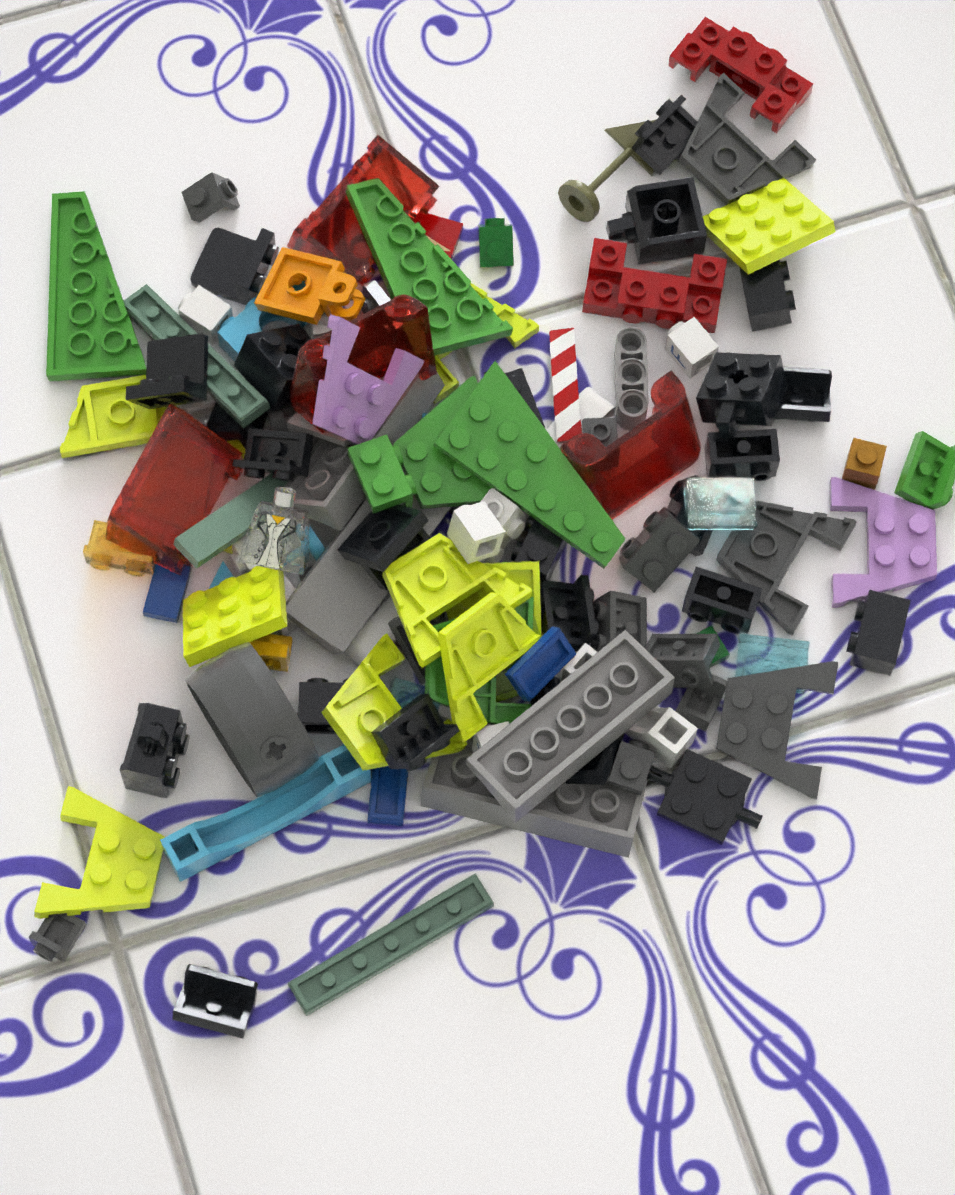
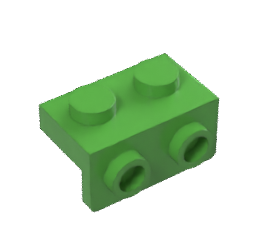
M921 431L914 436L894 493L909 502L934 510L945 506L953 496L955 445L949 447L926 432Z
M387 434L348 448V456L373 513L402 503L404 506L413 508V495L417 494L414 481L410 474H404L401 467L404 464L398 445L392 446Z

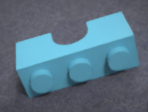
M302 281L300 285H294L295 291L303 289L306 286L305 281ZM256 296L247 303L245 310L235 318L233 316L229 317L221 324L217 331L219 346L235 362L246 336L262 332V329L268 323L283 321L289 325L299 324L302 328L308 323L258 310L254 304Z

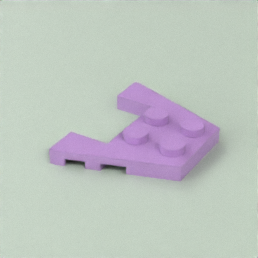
M330 314L327 328L332 329L330 345H324L323 359L327 360L325 379L319 380L312 424L357 445L373 439L423 366L424 360L407 351L396 348L384 379L381 380L347 363L360 327L341 317Z
M831 477L830 511L866 512L867 574L833 573L831 578L832 608L845 606L846 603L858 599L866 600L869 590L881 593L890 590L894 592L935 580L937 576L935 510L837 477Z

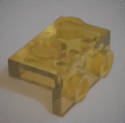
M94 520L89 543L84 545V558L87 564L98 570L107 571L110 568H116L137 577H142L144 574L153 575L163 541V534L159 531Z

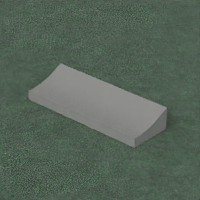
M392 358L379 362L376 361L368 373L383 380ZM424 360L423 366L373 439L387 434L393 446L395 441L421 420L422 413H426L445 386L431 360ZM320 438L311 451L308 477L294 476L293 481L287 482L281 492L292 494L290 507L276 505L279 511L301 515L342 531L366 497L348 456V448L356 444L350 442L346 446H341Z
M413 495V508L422 511L429 520L423 529L430 536L451 507L421 509L415 495ZM366 497L342 531L336 534L286 601L287 617L333 655L346 651L389 592V590L379 588L360 564L344 559L337 550L372 511Z
M624 630L466 759V766L486 786L515 824L671 695L675 677L636 639Z
M473 737L466 741L468 745L462 751L431 758L423 784L420 806L629 858L647 780L641 795L607 784L608 779L605 785L566 784L564 782L514 824L491 792L466 766V759L473 754Z

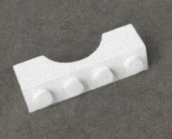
M585 643L563 668L561 682L594 656L597 651ZM656 706L628 729L625 734L634 741L648 745L649 750L655 752L654 756L672 769L686 750L693 744L698 728L672 708Z

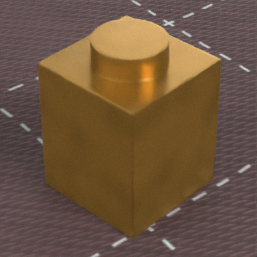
M853 438L842 479L875 490L887 446Z

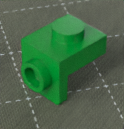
M486 218L485 225H478L480 267L514 266L512 224H505V218Z

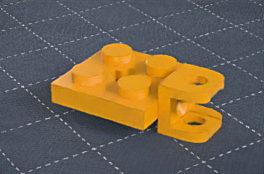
M282 247L254 304L260 311L317 325L323 312L326 313L327 317H330V314L347 321L355 320L365 302V297L362 292L356 289L358 286L356 279L349 274L343 273L345 268L341 261ZM302 281H305L306 286L301 290L295 291L293 286L300 285ZM350 300L354 301L352 307L348 309L342 308V306L348 305Z

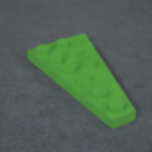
M379 178L347 185L346 195L390 298L408 321L407 337L416 357L423 359L512 335L513 327L506 320L502 321L493 311L494 306L487 298L482 299L470 285V279L438 244L434 245L425 235L426 230L418 222L415 224L403 211L404 206Z
M85 191L53 193L46 367L48 380L64 381L146 375L147 365Z
M494 361L433 446L485 484L501 493L525 513L604 569L626 538L498 363Z

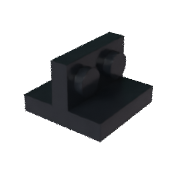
M400 504L376 513L371 511L337 550L344 559L360 564L379 588L388 590L382 576L383 572L392 562L430 539V536L423 529L429 520L422 511Z

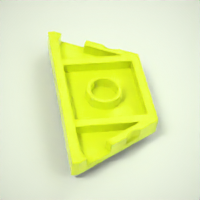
M146 375L83 385L77 398V407L72 412L68 423L69 430L65 441L61 443L60 453L62 458L142 445L192 435V429L188 421L185 422L177 412L175 406L147 409L126 400V386L140 385V381L146 379Z

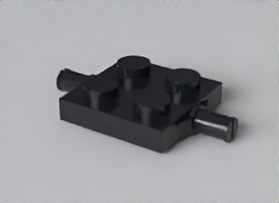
M688 749L680 765L672 774L660 770L653 765L650 768L647 780L649 779L665 787L664 799L657 812L658 816L721 845L729 829L737 820L755 829L758 828L763 815L744 808L745 794L752 778Z

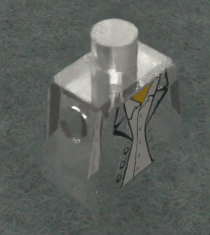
M276 487L273 503L260 501L253 514L237 562L304 575L309 565V511L294 507L296 496L294 489Z

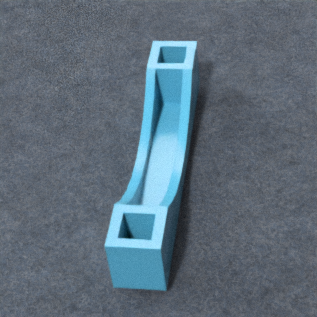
M343 744L319 757V760L306 772L277 790L262 795L224 814L194 822L161 839L163 851L179 881L182 882L371 782L370 770L363 771Z

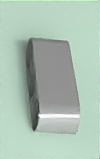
M627 327L618 333L614 352L616 420L623 429L634 431L641 428L646 422L649 404L647 340L645 334L640 329ZM634 345L637 347V350L627 351L623 346ZM632 375L639 380L637 382H628L624 377ZM633 406L638 408L640 412L635 414L628 413L625 408Z

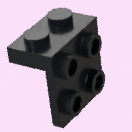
M214 228L191 274L190 281L192 286L197 287L200 285L213 294L247 305L256 294H259L266 280L265 274L269 265L272 266L277 258L279 247L275 244L274 232L261 228L257 239L253 240L222 228Z

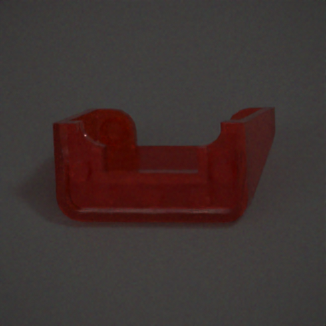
M379 135L367 146V153L365 152L354 163L349 173L314 212L312 211L307 219L304 218L294 229L287 244L289 249L341 261L345 268L343 273L353 276L357 283L362 286L368 283L375 275L376 271L373 267L376 263L346 195L347 185L379 178L404 206L403 211L412 221L420 212L427 215L438 201L434 195L440 187Z
M398 295L392 300L349 321L359 326L360 330L347 363L377 378L385 376L394 351L398 348L424 360L423 366L418 372L419 378L422 381L437 374L428 309L418 299L409 295ZM332 330L307 341L301 346L297 355L290 388L291 405L296 412L311 424L313 423L319 380L325 379L327 360L323 359L324 345H330ZM315 426L322 433L327 432L326 430Z
M672 370L660 377L651 388V400L655 405L652 409L653 415L613 443L605 447L594 435L580 433L560 446V450L612 520L693 465L699 458L701 442L687 393L682 382Z
M169 404L112 507L107 520L105 539L181 576L185 566L192 568L193 565L173 545L175 538L209 516L225 485L229 484L232 479L239 480L243 469L232 467L233 459L242 460L243 453L183 409Z

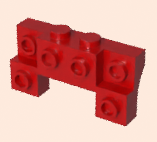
M706 16L692 34H686L669 57L668 66L672 69L677 64L691 71L690 80L694 82L697 81L708 66L709 71L718 77L723 73L727 75L745 94L756 100L751 106L750 117L755 120L760 114L773 122L771 131L776 134L795 110L807 100L814 84L786 67L788 60L778 50L766 47L758 42L752 34L745 31L742 32L734 26L728 31Z
M594 238L583 301V313L621 318L625 322L633 324L640 322L652 323L664 329H670L680 321L685 323L695 317L708 333H715L727 259L694 254L690 277L624 267L627 243Z

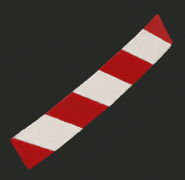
M574 328L549 331L557 442L582 439Z

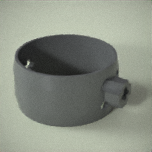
M249 642L229 648L198 667L185 679L191 694L222 747L256 797L277 790L306 772L319 760L317 750L300 718L267 665Z

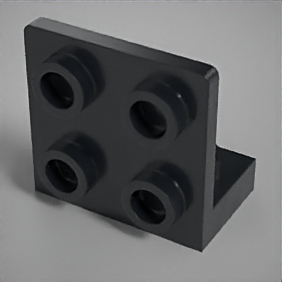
M199 333L149 341L147 343L146 379L141 380L140 385L126 386V400L147 409L207 401L208 336Z

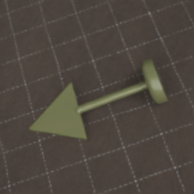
M646 121L606 128L604 131L624 151L589 186L578 180H568L559 187V199L563 207L573 217L583 222H590L598 215L600 204L594 191L630 156L651 176L653 175L654 169L632 149V146L638 139L635 133Z

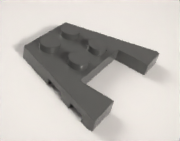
M723 73L720 75L678 161L725 205H728L743 195L753 193L767 186L772 181L782 178L787 179L811 168L817 159L796 140L774 160H771L724 116L742 99L745 92Z
M750 499L719 551L716 560L734 579L762 588L759 604L788 634L793 636L809 605L779 590V585L808 535L842 551L857 521L844 517V520L827 517V514L820 512L810 514L795 511L793 507Z
M830 661L727 678L728 685L725 691L716 749L803 793L805 796L817 800L822 767L785 761L796 690L801 689L833 695L838 662Z

